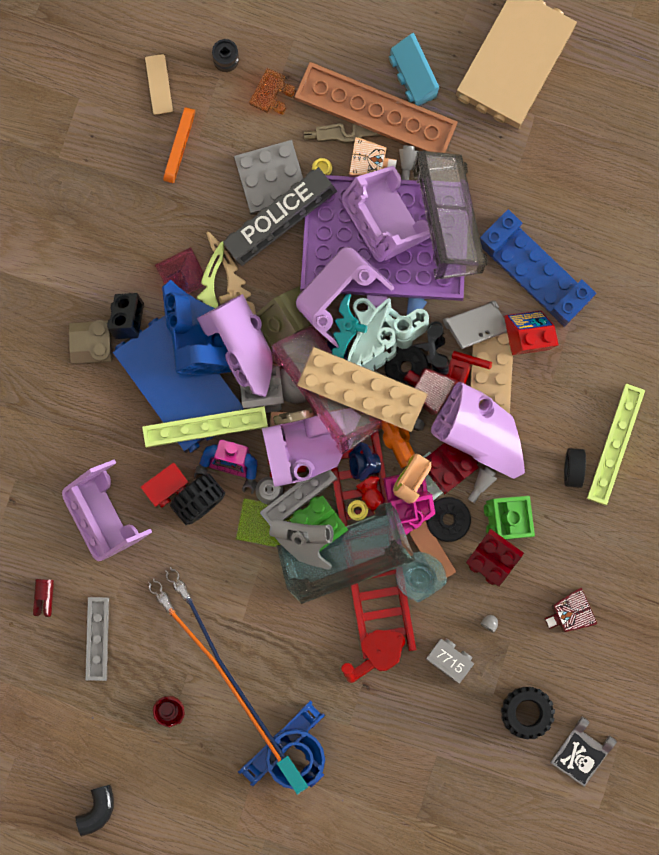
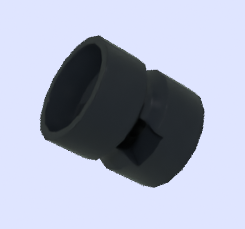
M222 39L214 44L212 56L215 67L222 72L234 70L239 62L236 44L229 39Z

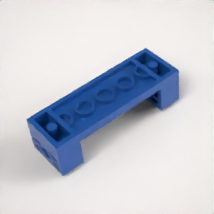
M508 209L480 237L478 245L565 327L593 299L596 292L582 279L577 283L521 229L522 222Z

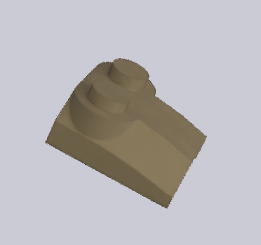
M96 320L94 322L69 324L71 364L112 362L111 332L108 331V321Z

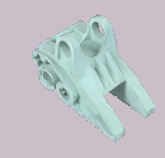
M366 298L357 299L353 304L355 318L359 320V324L367 325L368 329L366 333L357 332L356 339L348 355V361L374 371V368L377 370L386 361L388 362L396 356L397 346L401 349H407L412 345L413 340L427 331L429 326L427 311L416 309L407 316H401L391 308L390 298L386 299L377 308ZM360 303H365L368 305V309L358 311L357 306ZM391 335L390 340L384 339L385 336ZM391 347V353L384 352L385 348L387 350Z

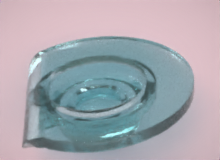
M411 553L405 556L396 568L395 577L399 589L405 596L416 602L425 600L441 589L447 582L442 564L434 556L427 553Z

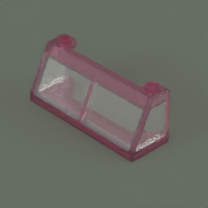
M311 326L271 346L273 358L278 366L282 365V369L288 373L329 431L331 438L338 444L336 447L343 455L359 442L364 441L382 429L383 420L297 385L313 347L332 354V351L324 342L326 340L325 336L318 330L316 331L314 326Z

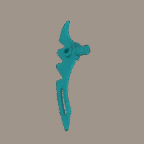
M347 294L341 301L339 312L343 318L335 320L340 332L333 333L339 348H333L332 354L343 359L346 348L354 335H356V332L366 333L368 329L367 325L359 324V320L350 312L349 301L351 294Z

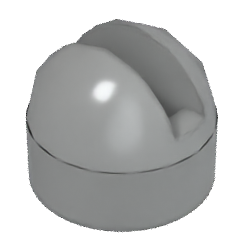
M487 615L480 624L487 630L495 632L498 627V620L493 615Z

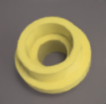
M355 500L349 504L348 515L351 519L360 521L366 518L368 507L363 501ZM361 507L362 512L357 515L355 508Z

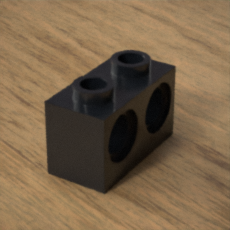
M138 293L115 294L110 307L111 316L107 322L108 331L111 332L115 339L138 338L144 302Z

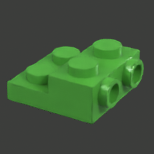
M323 495L312 498L309 506L303 510H296L293 513V518L290 519L292 523L331 525L334 533L333 541L348 531ZM330 543L324 545V546L320 549V551H321L322 549H324L326 546H328Z
M530 496L497 498L486 501L484 514L489 520L486 533L492 529L506 540L535 536Z

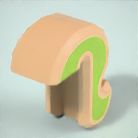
M417 453L413 454L407 462V467L395 482L393 488L394 495L408 504L414 503L420 496L417 490L432 467L431 462Z

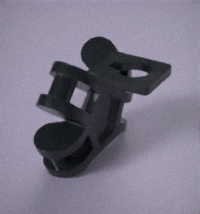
M434 321L427 328L428 343L413 346L429 351L430 355H426L428 364L432 363L433 371L446 375L449 372L448 358L436 351L445 344V338L442 336L444 334L443 325L439 321Z

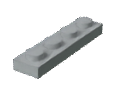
M328 470L306 481L298 482L262 510L260 514L270 527L274 519L285 521L296 510L303 507L312 498L335 482L337 477L331 470Z
M88 597L85 680L107 681L109 598Z

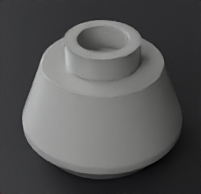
M272 477L262 478L256 485V496L262 503L270 505L283 495V486L274 487Z

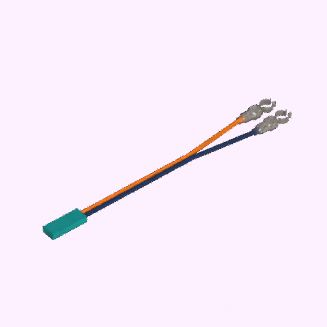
M168 580L174 583L175 591L190 605L215 658L175 614L176 612L167 593L162 591L157 594V601L170 616H173L213 662L277 758V765L296 794H300L309 786L289 756L283 754L220 659L193 604L187 586L182 580L177 582Z

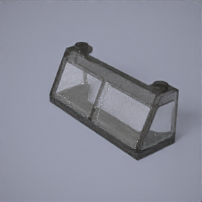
M431 151L417 152L412 171L414 179L417 180L421 189L434 251L433 261H435L437 266L436 269H433L435 280L483 273L485 266L488 265L486 253L483 254L466 177L468 173L467 163L463 162L462 155Z

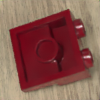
M443 443L425 457L432 465L428 475L444 495L479 468L477 466L478 461L471 455L446 443Z
M490 529L466 563L472 572H479L485 576L489 584L500 586L521 559L524 552Z

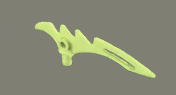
M223 241L215 250L204 272L201 284L206 286V288L197 296V300L203 301V303L214 308L218 307L214 291V280L217 269L223 261ZM220 255L212 271L211 277H208L216 257Z

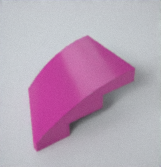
M400 475L383 478L390 515L398 541L403 540L404 536L435 515L433 496L427 491L426 478L417 490L420 496L411 504L394 495L393 488Z

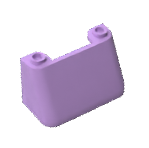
M394 166L356 177L342 195L345 209L378 262L388 260L427 240L434 233L425 220H419L415 223L397 192L401 184V176Z

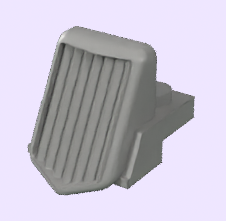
M272 364L271 380L266 397L253 394L249 386L243 387L240 385L243 408L251 409L265 406L266 413L277 412L282 409L281 403H284L279 366Z

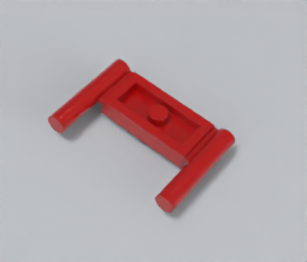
M453 351L449 372L445 376L456 380L455 384L458 382L466 384L471 364L490 370L492 362Z

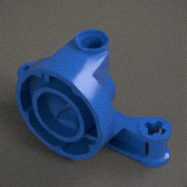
M310 700L273 739L283 754L292 745L295 749L301 750L304 753L306 761L308 760L310 763L299 773L307 785L312 788L324 776L322 772L324 771L325 756L323 747L317 738L308 733V731L325 715L320 713ZM309 710L315 716V718H313L307 711ZM267 744L238 771L239 774H243L251 782L250 785L252 787L269 771L277 783L285 788L293 789L277 765L278 760Z

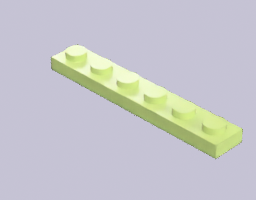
M629 384L624 386L587 496L588 500L605 506L608 503L645 390Z
M265 406L143 426L142 428L145 447L147 448L268 427Z

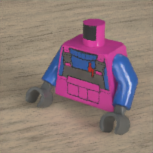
M219 440L217 445L214 444L205 448L199 462L200 465L195 469L194 478H196L197 474H207L208 469L206 467L247 478L242 491L245 493L247 487H250L252 489L251 494L254 493L257 485L254 479H256L258 463L256 458L250 454L248 447L234 442Z

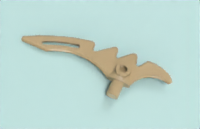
M207 232L211 248L215 252L217 248L214 244L218 247L220 242L210 232ZM224 248L223 254L229 264L224 257L222 263L227 273L228 286L227 294L219 296L220 304H224L243 294L245 299L251 296L249 291L241 287L246 281L234 274L238 267ZM247 301L252 313L256 314L254 304Z

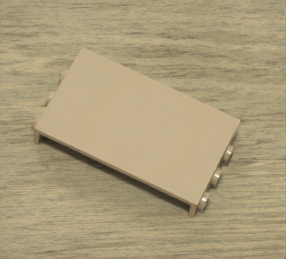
M507 0L457 89L456 96L458 100L464 104L470 103L476 106V110L483 114H491L500 123L505 122L519 129L571 36L577 21L565 16L557 8L552 9L548 7L543 0Z

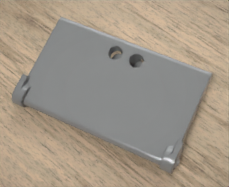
M491 301L489 304L443 319L445 327L450 329L461 349L507 332L505 319L498 310L499 306L496 301Z

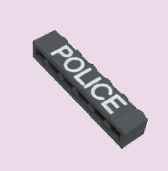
M319 167L311 170L304 179L293 184L290 190L278 196L271 205L261 209L257 216L246 221L236 232L229 234L223 243L237 262L243 266L334 195L337 190Z

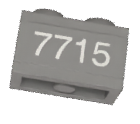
M439 639L425 659L460 684L474 665L471 661L473 657L465 651L458 652L454 649L456 645L449 639Z

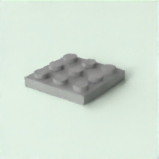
M292 140L234 156L250 214L258 213L261 209L268 207L278 196L285 194L293 184L303 179Z

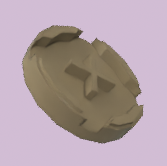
M306 408L303 411L295 410L279 414V416H274L273 419L275 425L311 418L315 414L312 408Z

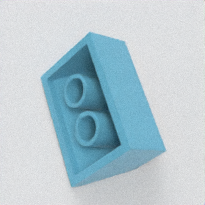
M412 33L391 48L389 60L392 67H396L399 72L397 77L400 84H404L407 89L405 94L408 101L419 106L437 98L439 85L415 34Z

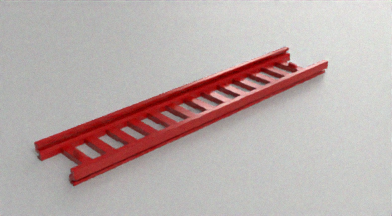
M318 394L321 415L336 412H328L326 401L331 399ZM349 408L358 416L366 414L354 408ZM367 414L369 426L355 428L351 437L371 434L372 446L368 447H370L372 453L378 454L380 458L381 470L378 473L380 479L377 489L384 496L385 502L383 507L376 511L368 509L366 517L385 514L386 526L353 532L348 530L342 534L360 643H362L366 636L371 634L366 633L364 621L402 615L404 627L384 631L402 633L403 636L406 635L408 651L416 650L399 547L383 478H386L377 422L376 417ZM353 449L345 450L341 460L350 458L349 453ZM337 466L331 469L337 477V480L333 482L339 518L348 529L347 520L352 519L348 512H345L343 500L360 498L363 493L358 489L342 492L340 480L353 477L350 470L338 472ZM362 509L355 510L357 515L362 512ZM388 534L390 546L352 552L350 540ZM392 554L393 566L362 572H356L355 560ZM395 574L396 587L359 593L357 581ZM399 595L401 607L366 613L362 611L361 601ZM362 650L363 659H367L368 657Z

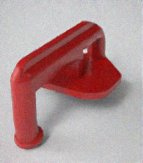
M375 630L362 640L361 648L368 657V660L355 669L350 663L343 664L341 670L347 681L353 683L374 668L378 671H387L400 661L402 648L405 645L403 634Z

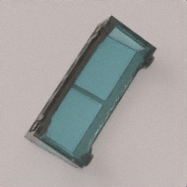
M391 502L380 504L374 511L375 516L346 526L348 531L319 552L321 557L332 565L329 570L298 561L281 544L277 545L286 587L301 604L415 562L400 517Z

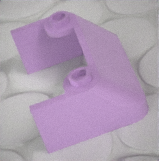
M344 247L298 295L296 306L323 336L339 348L333 334L329 331L333 324L332 315L326 310L329 304L352 279L358 284L365 286L371 284L377 278L391 291L394 287L389 280L351 247Z
M115 459L89 469L62 491L63 500L90 553L97 561L105 560L152 533L151 529L139 533L133 525H122L106 493V490L111 485V478L106 470L116 464Z

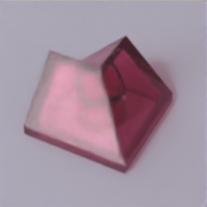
M191 247L155 265L164 285L169 280H172L188 294L204 286L201 284L204 272Z

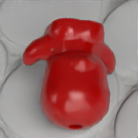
M373 475L356 485V488L363 493L361 500L365 502L368 509L376 511L383 507L385 499L377 489V482L380 478Z

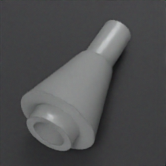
M403 145V149H399L402 169L401 180H409L410 171L419 152L415 151L414 146Z
M485 467V469L480 468L474 490L468 497V500L475 503L481 492L483 493L497 480L495 477L496 472L488 467Z

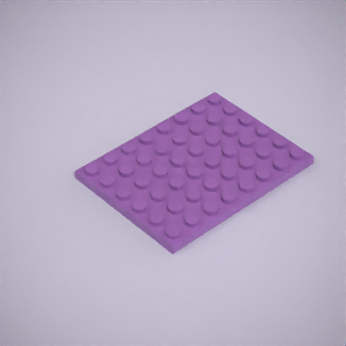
M325 175L337 192L305 217L300 291H303L342 248L351 247L389 280L394 289L391 291L377 278L371 284L365 286L358 284L352 279L340 294L463 301L468 184L401 180L397 192L415 223L419 220H425L434 233L427 240L388 260L378 262L372 255L342 202L343 193L356 177Z

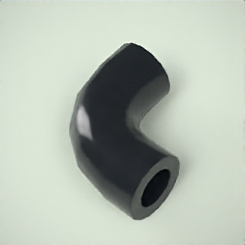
M111 784L92 789V809L85 814L75 817L81 837L103 828L111 818L114 809Z

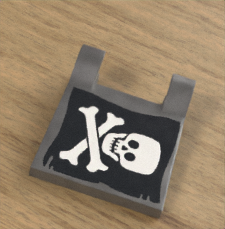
M582 716L550 763L585 787L617 741L609 735L604 744L601 745L583 731L590 722Z

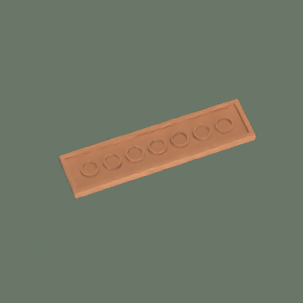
M312 62L309 63L294 97V100L407 146H414L415 149L442 160L458 124L455 120Z

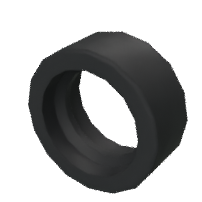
M568 448L564 466L565 486L582 488L586 471L585 450Z

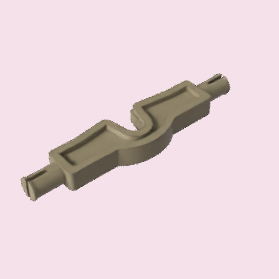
M342 123L316 127V131L304 132V140L317 139V142L337 140L345 144L355 143V137L362 139L381 136L356 124H352V133L346 134Z

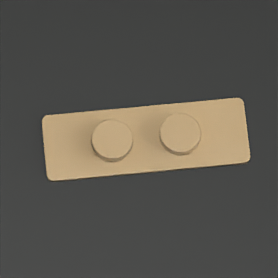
M165 55L145 57L153 114L173 112Z

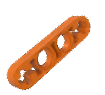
M184 108L163 181L173 184L175 182L194 120V109Z

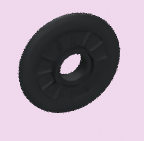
M413 345L407 349L396 347V356L385 363L386 376L412 387L411 384L403 380L407 372L402 371L401 365L405 361H410L412 364L411 371L419 375L422 369H428L429 367L427 357L421 349Z
M444 497L434 502L435 515L426 520L431 534L444 542H453L461 539L468 532L471 524V515L467 506L459 499L453 497ZM445 514L453 515L454 523L452 525L444 524L443 516Z

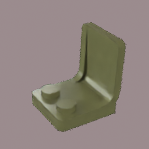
M301 286L273 298L255 314L261 319V331L272 351L280 348L301 330L312 326L296 306V299L302 292L300 291Z

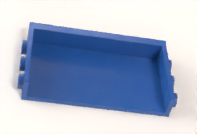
M165 316L161 319H153L148 324L149 327L144 331L140 329L138 338H133L127 343L123 341L115 347L113 354L163 423L245 410L220 374L187 375L176 373L172 331L166 326ZM213 437L178 443L185 453L188 451L192 453L200 447V442L205 439L209 441Z

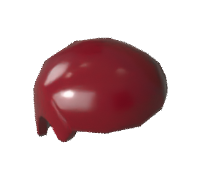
M174 696L159 698L153 706L154 719L158 724L169 728L180 724L185 716L184 705L180 699Z

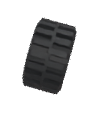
M210 473L205 474L184 488L172 500L170 507L185 525H190L212 510L224 498L225 491Z
M534 687L517 688L504 699L503 707L501 708V719L505 724V728L511 734L522 739H536L539 736H543L547 730L549 731L551 724L554 722L555 709H553V702L540 689ZM523 701H532L539 708V718L532 725H523L516 718V708Z

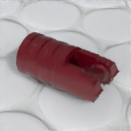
M35 580L34 616L41 615L43 600V613L45 617L51 616L54 580Z

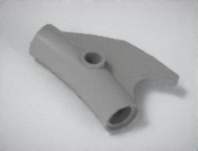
M279 519L273 520L269 535L275 537L298 561L328 570L332 567L319 553L324 545L333 541L334 533L331 525H308Z

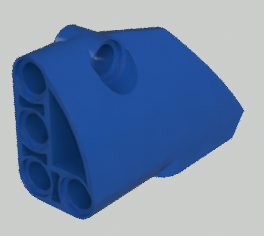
M169 280L162 286L166 326L172 331L176 373L206 375L232 372L226 361L228 350L220 334L205 335L197 320L198 317L215 308L195 299L179 288L172 280Z

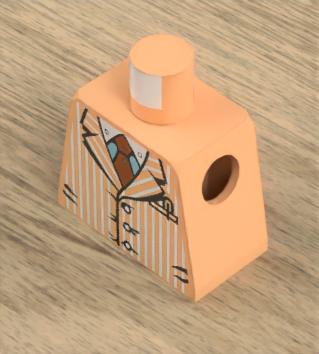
M355 137L349 177H358L390 166L396 167L397 160L385 158L386 147Z

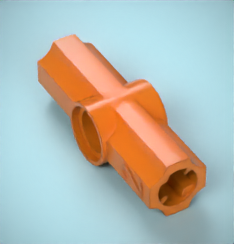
M378 419L384 431L383 441L385 445L393 450L401 468L407 466L408 460L415 454L409 443V431Z

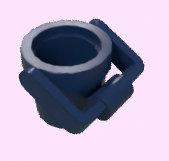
M359 442L349 453V467L352 477L355 480L360 479L362 481L370 475L380 473L381 462L378 454L372 453L367 444Z

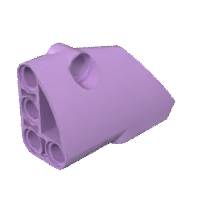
M241 294L198 317L197 320L205 335L220 334L228 350L226 361L237 382L243 387L249 386L253 394L266 397L272 374V352L261 331V319L252 313L245 297Z
M462 382L456 383L431 427V433L440 441L471 455L480 463L513 479L524 474L523 454L513 416L483 392Z
M351 409L262 428L274 487L306 481L337 467L360 417ZM304 465L308 467L309 474L306 477L298 476L297 469L299 466Z

